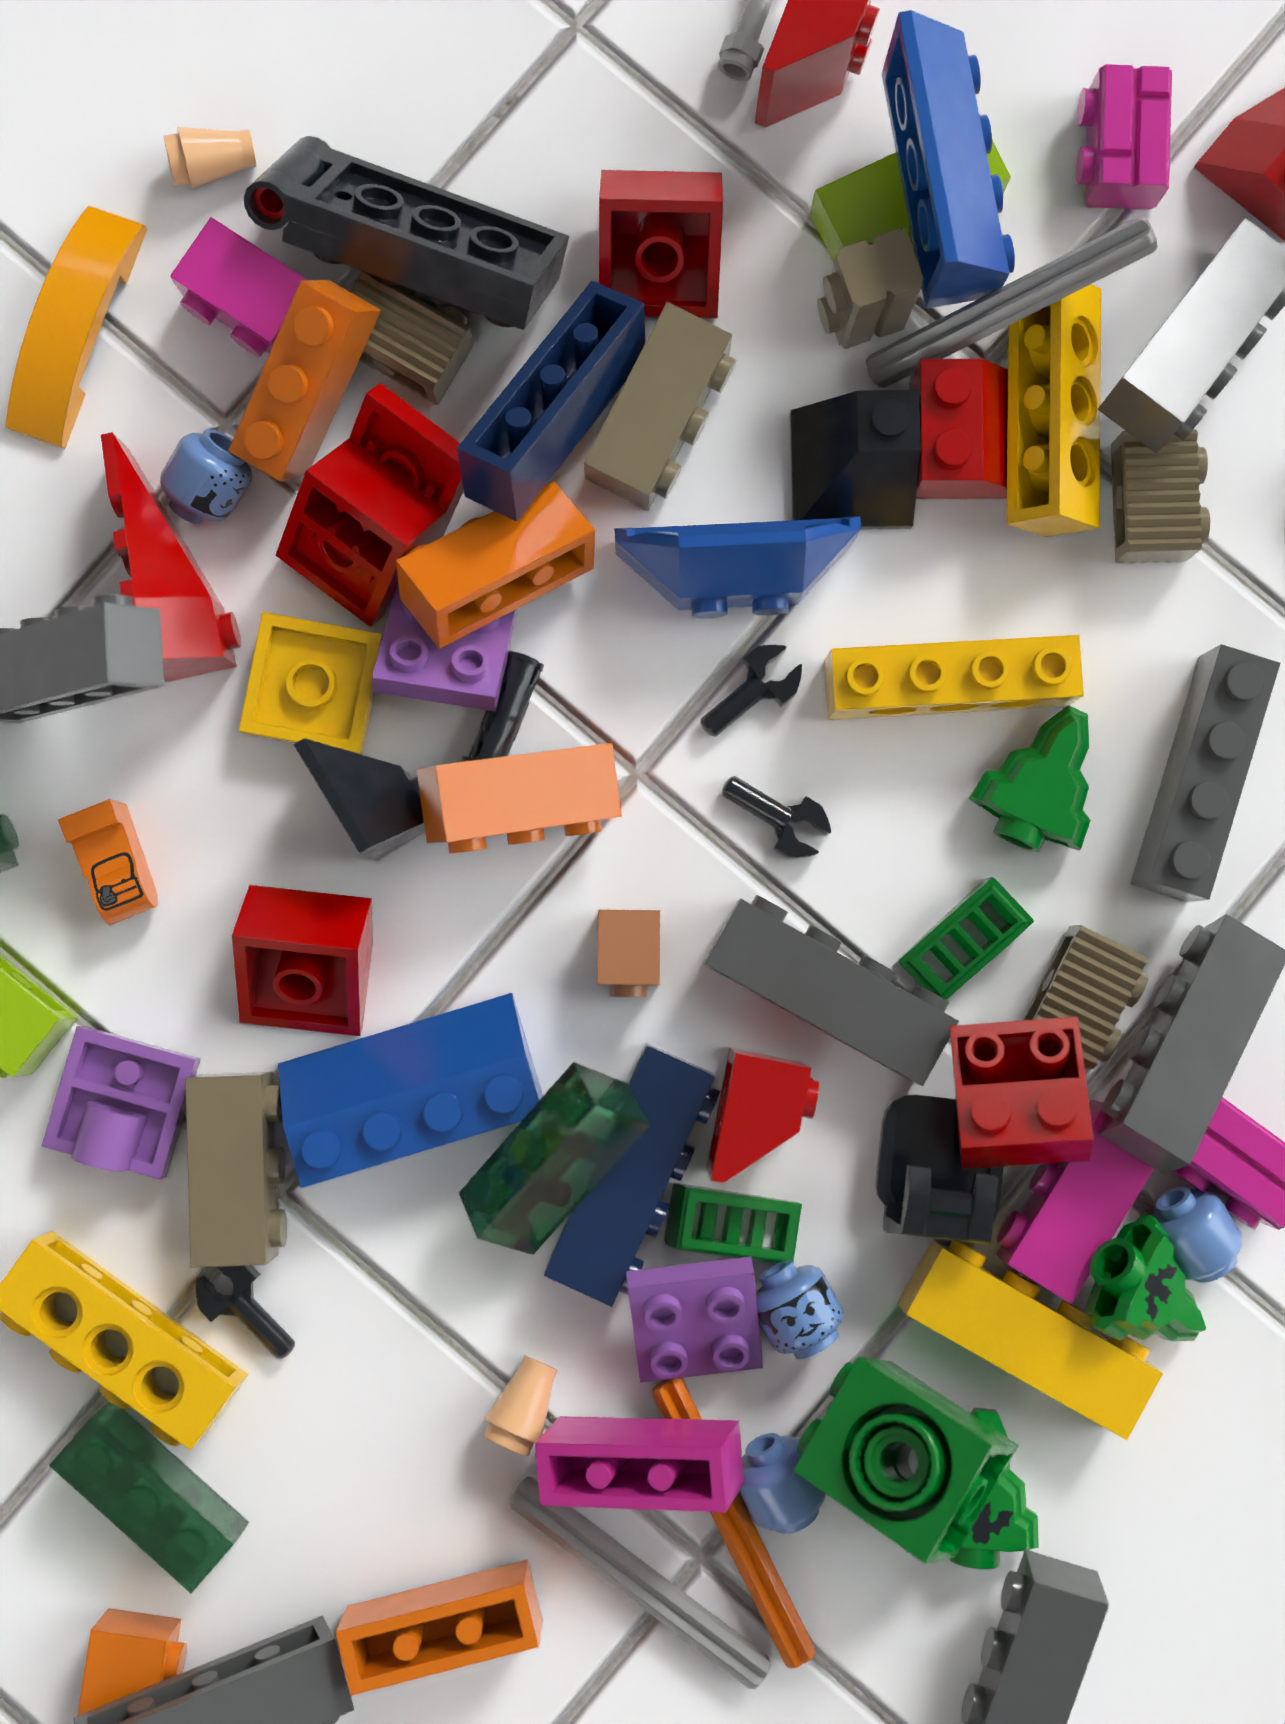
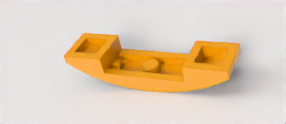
M88 205L71 228L45 278L24 335L7 408L5 427L9 430L63 449L66 448L86 395L79 387L117 283L120 281L127 284L147 232L144 224Z

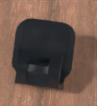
M916 1094L903 1095L892 1101L885 1110L881 1123L875 1190L876 1195L884 1204L882 1229L886 1233L980 1244L991 1243L994 1215L1001 1198L1004 1166L962 1169L955 1099Z

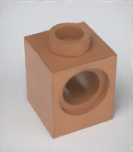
M598 910L597 985H610V997H647V985H660V910Z

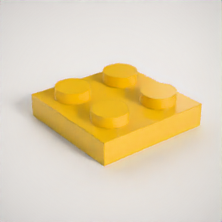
M262 612L238 731L246 735L289 743H297L306 738L362 755L375 693L373 692L372 675L383 635Z

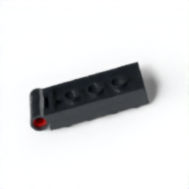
M313 136L300 138L246 189L243 197L246 212L255 224L264 229L276 230L282 228L288 222V225L283 229L282 241L312 252L316 258L323 262L348 265L369 273L372 278L380 283L402 285L426 294L437 304L459 306L485 316L494 325L507 328L516 327L521 330L527 327L558 282L569 240V235L332 149L325 141Z

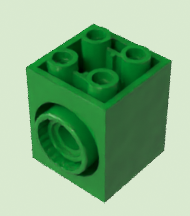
M857 1357L854 1364L851 1362L846 1363L836 1375L829 1391L830 1396L834 1399L823 1419H814L801 1436L797 1451L802 1456L793 1471L924 1564L954 1558L959 1553L1019 1445L892 1361ZM912 1449L916 1453L918 1461L915 1474H913L909 1466V1454Z

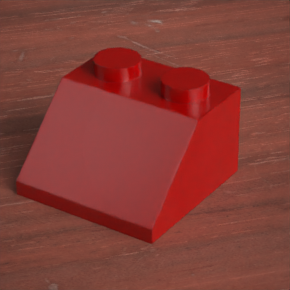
M788 0L762 66L754 124L766 128L841 95L849 72L859 76L862 72L871 47V36L880 8L870 5L871 0Z
M601 170L599 192V284L643 302L645 317H659L666 303L669 302L699 318H718L723 217L722 172Z
M920 359L910 380V390L919 389L921 452L916 499H1007L1008 369L984 359Z
M249 885L232 933L239 1023L361 1036L373 946L372 898Z
M729 1048L706 1165L711 1181L724 1184L799 1133L802 1117L813 1119L819 1094V1081H815L810 1077L811 1067L800 1061Z

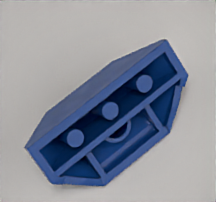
M859 516L812 520L614 528L615 551L619 558L677 610H691L692 617L694 618L723 617L728 615V608L752 607V614L779 615L789 611L788 605L798 604L848 550L861 529V521Z

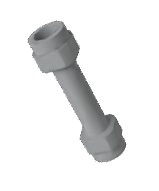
M748 0L737 31L725 36L719 52L718 68L726 76L739 81H747L751 78L754 68L758 67L764 51L763 45L758 40L773 0Z

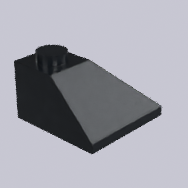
M919 389L854 391L790 410L792 520L860 516V530L912 529L921 452Z
M306 738L294 744V747L359 854L379 861L425 833L417 776L411 778L409 773L399 765Z

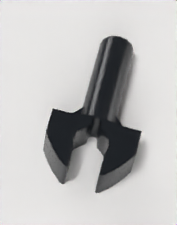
M757 646L743 658L742 662L748 668L747 680L701 718L702 728L707 734L713 737L718 736L761 699L775 700L782 707L796 695L801 680L802 664L795 667L781 681L769 680L767 683L761 681L765 676L767 664L781 656L786 651L787 646Z
M737 776L730 777L722 788L723 797L774 827L778 841L773 850L788 859L806 858L819 853L818 850L806 843L800 842L795 837L794 829L789 825V821L793 823L806 821L826 835L831 833L830 823L822 805L807 796L804 797L800 804L786 807Z
M252 1265L217 1267L232 1281L233 1295H222L217 1292L215 1286L205 1275L196 1280L198 1309L210 1322L214 1321L219 1315L236 1316L276 1359H283L292 1352L295 1347L293 1338L254 1299L253 1282L261 1274Z

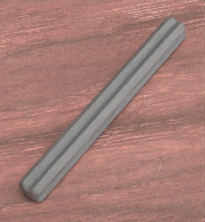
M1137 217L869 355L866 359V366L872 381L880 388H886L913 374L920 359H943L1154 253L1158 245L1151 224L1145 217Z
M527 1476L519 1483L510 1498L509 1505L512 1510L748 1689H756L763 1682L771 1667L768 1655L574 1508L540 1506L538 1481Z

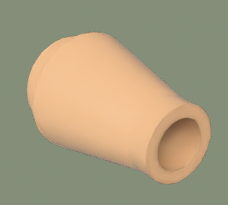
M177 127L178 133L163 135L174 186L189 184L192 190L242 169L257 167L249 129L232 131Z
M524 1355L520 1367L484 1417L489 1423L483 1436L511 1451L529 1456L534 1442L543 1435L553 1381L558 1370Z

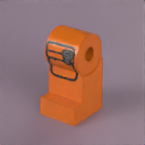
M108 799L57 819L66 843L72 844L84 878L88 879L94 904L102 919L108 925H113L158 906L156 888L127 804Z

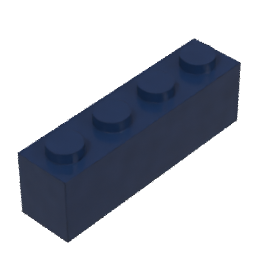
M594 281L588 284L456 448L466 498L516 522L521 518L626 382L646 343L645 308L643 302Z
M646 1043L547 1263L543 1276L610 1307H613L619 1291L628 1295L626 1271L642 1269L644 1261L635 1257L643 1237L646 1234L656 1238L668 1212L670 1204L660 1200L670 1177L681 1181L693 1156L695 1147L686 1143L695 1121L706 1125L717 1103L720 1090L711 1087L715 1079L714 1073Z

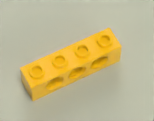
M1093 284L1008 326L1007 524L1045 537L1100 528V411L1097 409L1101 405V289Z
M1080 635L831 648L824 660L828 720L1066 707L1084 696Z
M53 1231L32 1239L0 1283V1319L8 1328L24 1336L34 1335L51 1348L49 1354L56 1363L71 1372L80 1373L83 1371L101 1385L99 1390L109 1402L125 1410H129L132 1407L151 1421L150 1428L158 1438L172 1446L179 1447L182 1444L191 1451L206 1435L249 1375ZM58 1292L68 1294L74 1299L78 1310L75 1321L66 1320L57 1312L55 1300ZM108 1329L116 1330L126 1338L128 1343L126 1357H117L107 1349L105 1333ZM156 1367H166L175 1373L179 1382L178 1393H166L157 1386L154 1379Z

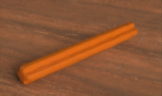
M682 1378L663 1380L652 1388L653 1398L664 1419H702ZM738 1492L726 1513L710 1512L785 1666L789 1669H794L814 1658V1644Z

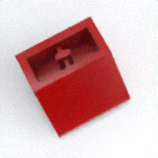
M1078 1016L950 1026L962 1169L1090 1160L1094 1137Z

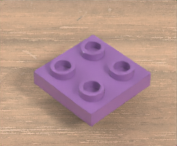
M397 585L372 675L373 692L496 711L517 609L439 649L400 600L399 585Z
M76 1026L42 1147L70 1154L74 1161L103 1170L131 1171L160 1180L167 1177L186 1112L185 1078L196 1076L201 1058L87 1026Z
M751 1256L626 1271L640 1383L763 1368L755 1274Z

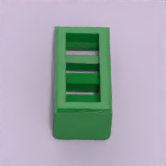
M994 877L985 878L905 952L897 962L921 987L947 1000L1019 937L1034 920ZM985 900L1007 922L1001 930L978 908ZM966 917L989 940L983 947H980L959 925ZM949 934L970 957L963 965L941 943L940 940L945 935ZM930 950L951 972L952 976L945 982L921 958L927 951Z
M674 1183L664 1241L665 1244L677 1250L736 1258L751 1256L752 1260L780 1263L786 1260L794 1262L802 1203ZM702 1202L697 1235H692L696 1203ZM725 1205L727 1207L722 1239H714L718 1206ZM744 1208L752 1209L746 1244L739 1243ZM767 1212L777 1213L772 1248L762 1246Z

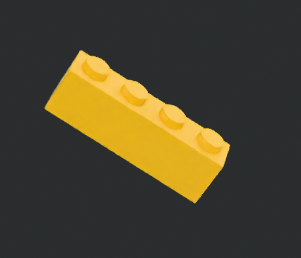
M932 1239L897 1303L903 1312L1086 1418L1128 1440L1163 1375L1161 1371L1146 1361L1150 1350L1128 1336L1122 1341L1114 1338L1109 1340L1091 1329L1092 1316L1064 1300L1055 1309L1037 1299L1036 1297L1041 1288L1009 1269L1003 1279L986 1270L982 1266L987 1257L961 1241L953 1240L948 1248Z

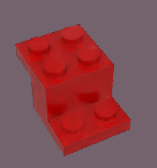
M379 383L365 394L349 439L305 471L275 556L369 627H372L384 616L398 585L396 560L407 555L413 548L419 545L429 544L443 537L464 492L456 449L460 442Z

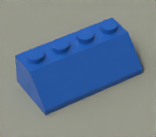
M912 10L898 12L881 75L913 247L924 277L921 288L925 309L975 301L1003 287L1009 273H1012L1015 267L1013 242L1009 234L1002 235L998 213H1001L1003 210L1002 183L998 174H990L987 154L991 152L992 148L991 125L986 114L979 115L976 94H979L981 86L979 62L976 55L968 56L964 31Z
M513 993L278 1063L283 1128L301 1188L544 1115L547 1110Z

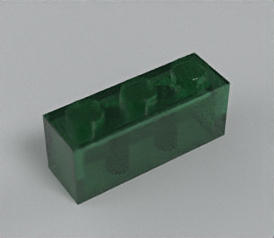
M573 1062L460 1190L459 1196L477 1239L527 1254H535L649 1128L650 1125L626 1082Z
M111 1402L91 1416L49 1464L57 1474L191 1594L232 1548L250 1523L127 1411L115 1406Z

